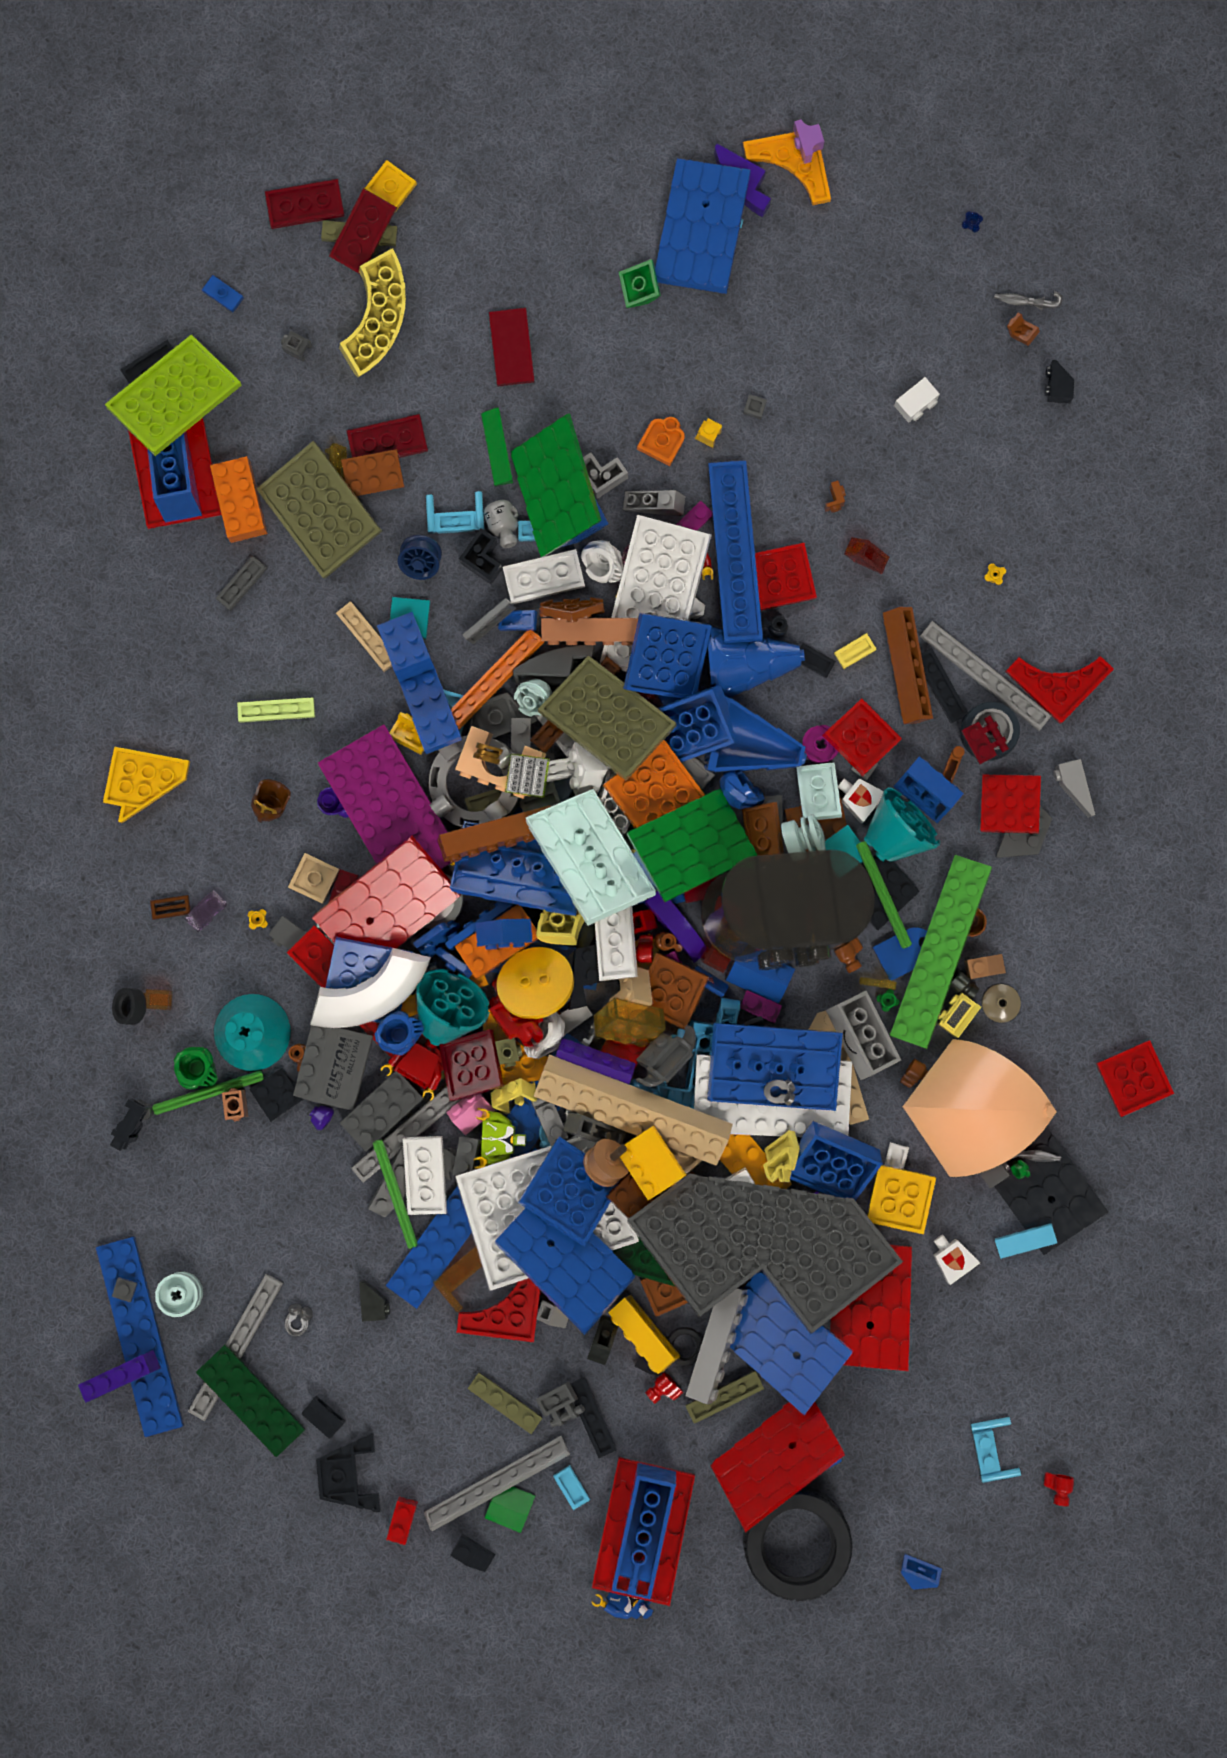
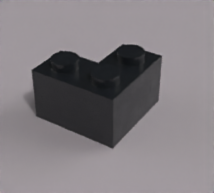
M480 528L459 557L460 564L490 585H492L502 571L501 565L489 557L498 544L496 538Z

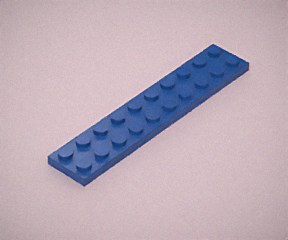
M746 461L708 463L724 643L762 641L763 634Z
M135 1236L96 1247L125 1363L154 1350L161 1367L131 1382L144 1436L148 1437L183 1427L181 1412ZM118 1277L138 1283L132 1302L112 1297Z

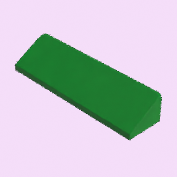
M498 407L481 413L494 486L513 483Z

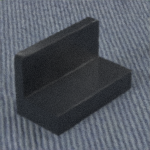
M317 1395L302 1412V1416L329 1439L345 1423V1420Z

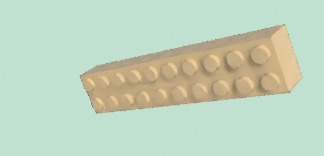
M550 1054L534 1093L536 1098L637 1136L654 1125L668 1148L716 1166L728 1143L733 1126L732 1123Z

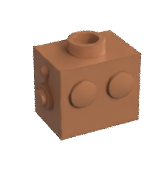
M232 1088L229 1092L222 1093L225 1120L232 1119L235 1122L240 1121L243 1117H248L245 1090L238 1091V1089Z

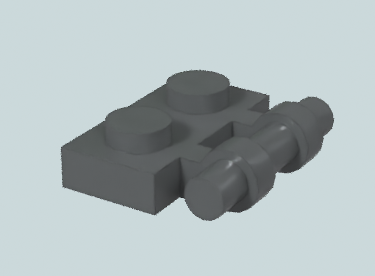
M569 1381L536 1399L544 1416L546 1417L550 1414L553 1416L554 1419L550 1420L552 1427L562 1426L566 1424L567 1420L575 1419L585 1411L583 1405L574 1406L573 1402L578 1397ZM565 1407L567 1412L561 1413L559 1409Z

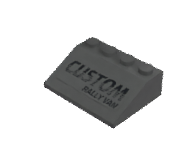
M311 1025L293 1096L353 1111L356 1106L374 1036L346 1027L325 1028Z

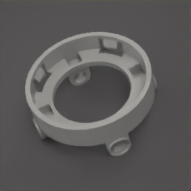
M467 736L461 737L462 740L438 749L439 753L430 769L429 791L433 801L430 807L439 818L444 817L451 823L463 827L464 823L461 822V818L474 821L479 820V824L511 816L516 811L521 798L511 797L512 792L502 791L499 799L483 811L471 812L457 806L447 790V775L453 763L460 758ZM491 738L489 746L503 750L502 755L499 756L500 763L498 766L501 768L503 776L509 775L511 755H515V753L504 743Z

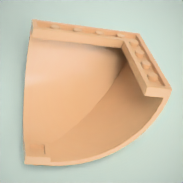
M952 1039L903 1105V1108L949 1177L978 1174L1010 1160L1027 1148L1043 1132L1056 1113L1055 1108L1043 1090L1015 1063L987 1047L957 1039Z

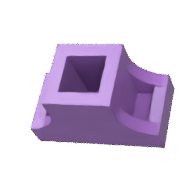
M802 119L794 121L795 147L800 149L803 162L806 164L811 162L815 151L823 149L824 138L819 124L809 126Z

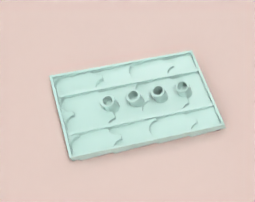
M594 789L526 817L529 830L540 845L542 852L557 873L573 904L588 926L656 895V890Z

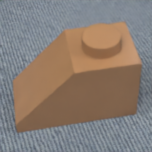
M1002 954L964 961L966 974L970 979L1006 973Z

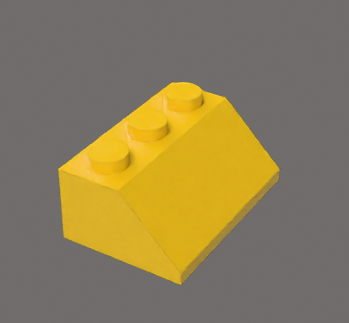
M654 1125L624 1144L627 1147V1151L620 1158L647 1200L655 1197L686 1176V1173Z

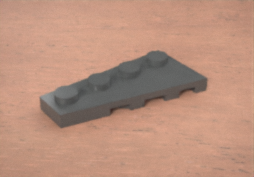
M402 1144L391 1166L403 1199L406 1195ZM383 1178L368 1205V1209L386 1217L393 1210L394 1205Z

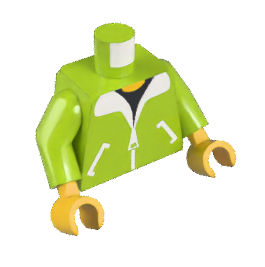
M477 1108L483 1114L481 1117L475 1116V1118L483 1120L481 1157L473 1159L479 1160L480 1166L474 1167L475 1169L508 1160L511 1154H514L515 1146H526V1134H515L516 1127L512 1126L510 1119L501 1113Z

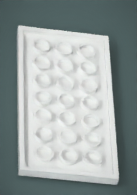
M637 515L611 618H639V613L689 621L712 535ZM614 642V645H604L600 663L608 656L621 667L622 671L627 672L633 645H621V642Z
M696 1054L694 1109L732 1123L733 1126L730 1134L782 1136L790 1130L795 1131L796 1137H802L812 1121H815L848 1136L852 1061L840 1060L836 1111L710 1102L707 1100L711 1055Z

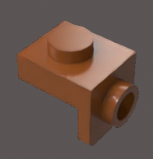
M1017 313L1007 326L1010 336L1027 346L1040 332L1039 327L1025 321L1020 313Z
M834 481L830 484L829 488L834 501L825 505V512H837L844 506V496L846 494L843 485H839V481Z

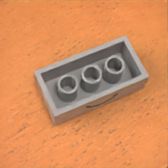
M867 991L826 1010L836 1032L843 1033L842 1044L860 1080L901 1061Z

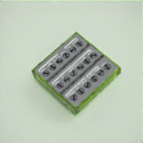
M510 754L505 792L544 798L550 759Z

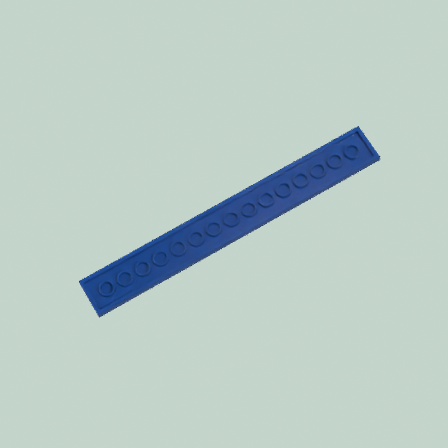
M569 1033L563 1037L564 1039L584 1045ZM558 1049L553 1051L551 1055L556 1057ZM535 1081V1088H537L539 1081ZM524 1097V1104L522 1106L515 1104L507 1118L511 1120L512 1126L516 1127L515 1134H526V1146H515L514 1154H511L509 1159L529 1153L540 1138V1121L531 1100ZM555 1105L556 1110L558 1112L561 1107ZM458 1185L447 1199V1213L435 1216L417 1241V1246L412 1248L386 1285V1287L416 1309L472 1233Z

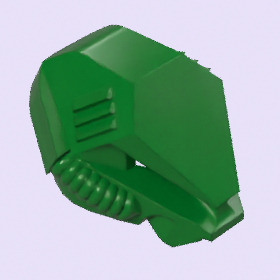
M188 1047L178 1052L175 1056L174 1071L182 1087L196 1089L198 1086H213L218 1080L212 1054L207 1048Z

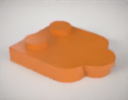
M667 417L664 420H652L640 440L637 450L671 466L685 437L684 432L680 429L679 421L674 417Z

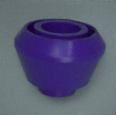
M323 1105L319 1108L317 1106L314 1107L309 1116L312 1117L310 1121L316 1130H323L334 1115V1110Z

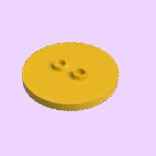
M545 947L528 948L516 953L503 965L497 979V992L503 1006L513 1015L524 1019H540L557 1012L568 1001L574 987V974L567 959L559 952Z

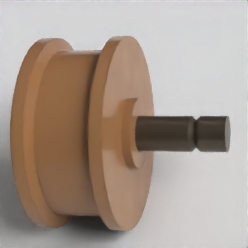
M611 1139L598 1141L584 1155L583 1164L588 1176L595 1183L604 1187H611L618 1183L629 1172L620 1158L627 1151V1147Z

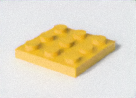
M882 1165L876 1172L867 1213L868 1218L873 1224L924 1234L936 1177Z

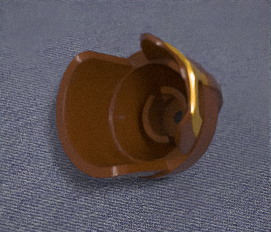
M264 779L259 782L251 801V807L258 818V822H270L282 816L291 796L290 790L284 784L271 779Z

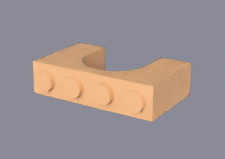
M471 726L455 770L461 771L460 776L471 779V776L477 777V782L487 786L489 782L496 785L495 789L506 792L508 775L502 777L495 776L488 770L485 761L473 758L474 752L477 751V742L489 745L493 734ZM525 746L521 756L545 759L546 753ZM513 793L514 796L524 799V796H531L529 794Z

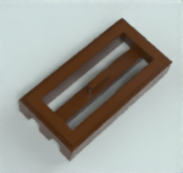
M189 895L150 901L153 920L192 914ZM185 900L184 904L155 908V904ZM186 908V911L156 915V912Z

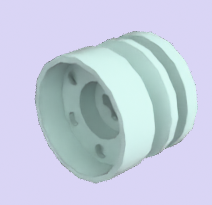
M814 814L808 815L809 824L805 817H801V827L797 825L795 820L781 824L784 842L793 862L806 859V849L809 850L812 856H816V848L820 854L826 852L824 833Z

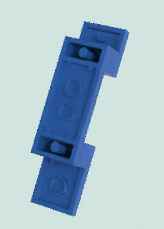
M413 612L377 625L393 670L413 717L412 720L425 753L428 754L461 741L460 731Z

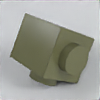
M516 1039L495 1041L500 1065L504 1064L505 1068L516 1066V1061H520L519 1057L523 1056L521 1046L516 1044Z

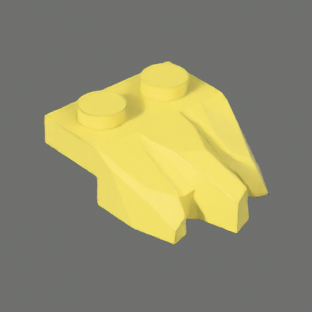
M787 1131L764 1149L768 1162L763 1164L766 1178L772 1183L778 1178L780 1182H790L791 1171L795 1169L800 1149L795 1131Z

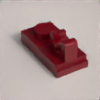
M340 869L329 902L358 879V875Z

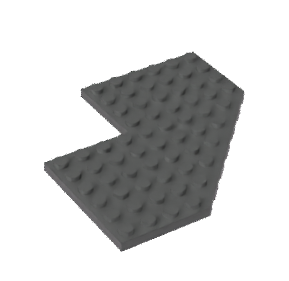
M688 1174L627 1220V1223L698 1317H701L762 1270L808 1332L812 1334L903 1262L853 1198H840L833 1195L814 1194L807 1191L788 1190L742 1181H729L722 1178Z

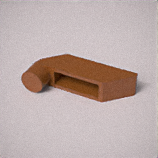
M956 746L951 751L942 773L951 783L965 753L964 748L961 746Z

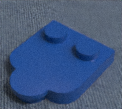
M454 920L448 923L442 922L414 941L413 944L423 956L432 957L436 954L435 951L438 947L445 945L448 941L447 937L457 932L461 926Z

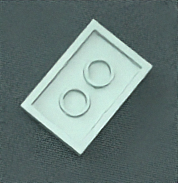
M835 763L797 767L802 817H805L807 821L808 815L814 814L817 820L841 818L842 812Z

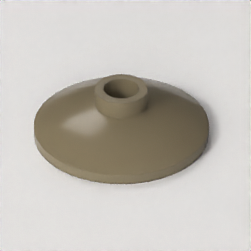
M997 984L990 987L982 998L984 1013L995 1022H1008L1014 1019L1020 1010L1021 1001L1015 989L1005 984ZM1001 999L1005 1000L1006 1005L1004 1007H1001L999 1005V1001Z

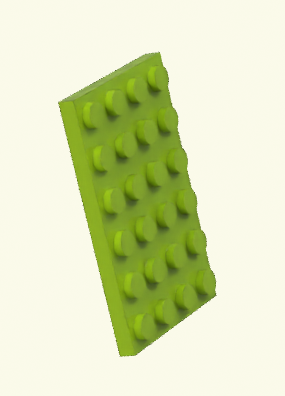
M190 335L109 400L105 406L156 456L242 385L194 336Z

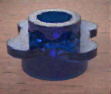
M968 211L965 214L966 219L962 222V227L964 229H971L976 233L980 229L979 225L983 221V217L976 212Z

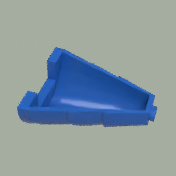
M711 628L707 646L711 687L720 684L725 697H733L768 680L772 681L800 667L801 661H805L804 649L800 650L798 645L768 637L766 639L763 638L762 641L724 643L723 629Z
M725 697L728 703L735 743L705 753L704 761L708 762V764L704 765L705 770L724 772L766 769L768 771L797 768L802 766V764L804 765L807 754L804 753L805 746L780 728L776 729L759 715H755L732 698Z

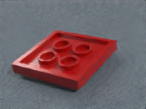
M805 543L755 553L761 611L817 598Z
M862 698L822 735L862 776L902 739Z
M983 775L980 831L1039 834L1041 776Z
M1150 1040L1096 1063L1120 1117L1174 1094Z

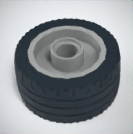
M985 702L972 708L964 717L960 728V737L967 752L975 757L961 731L978 721L982 728L986 727L987 724L984 718L991 715L994 722L998 723V729L1002 737L1005 736L1006 744L1009 748L1003 753L999 746L994 748L997 756L988 760L993 761L1006 756L1013 750L1019 739L1020 725L1017 716L1009 707L997 702ZM985 733L990 743L996 741L993 735Z

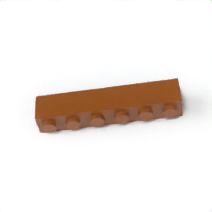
M898 607L883 613L884 625L903 724H917L933 719L912 607Z
M551 806L440 834L437 841L444 862L450 861L453 863L461 860V857L469 856V858L480 855V852L483 851L490 853L498 850V847L506 846L508 848L515 846L520 841L527 843L535 840L526 823V817Z

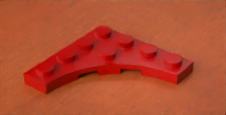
M1100 656L1088 666L1074 672L1048 673L1031 666L1019 657L1005 672L1061 724L1114 668Z
M529 1278L518 1281L508 1296L496 1305L480 1311L459 1312L456 1333L534 1342L540 1289Z

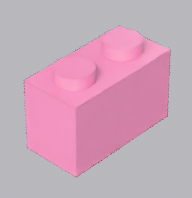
M480 1093L461 1099L446 1113L466 1136L483 1121L475 1118V1116L481 1117L483 1114L477 1108L493 1112L495 1109L492 1108L490 1102Z

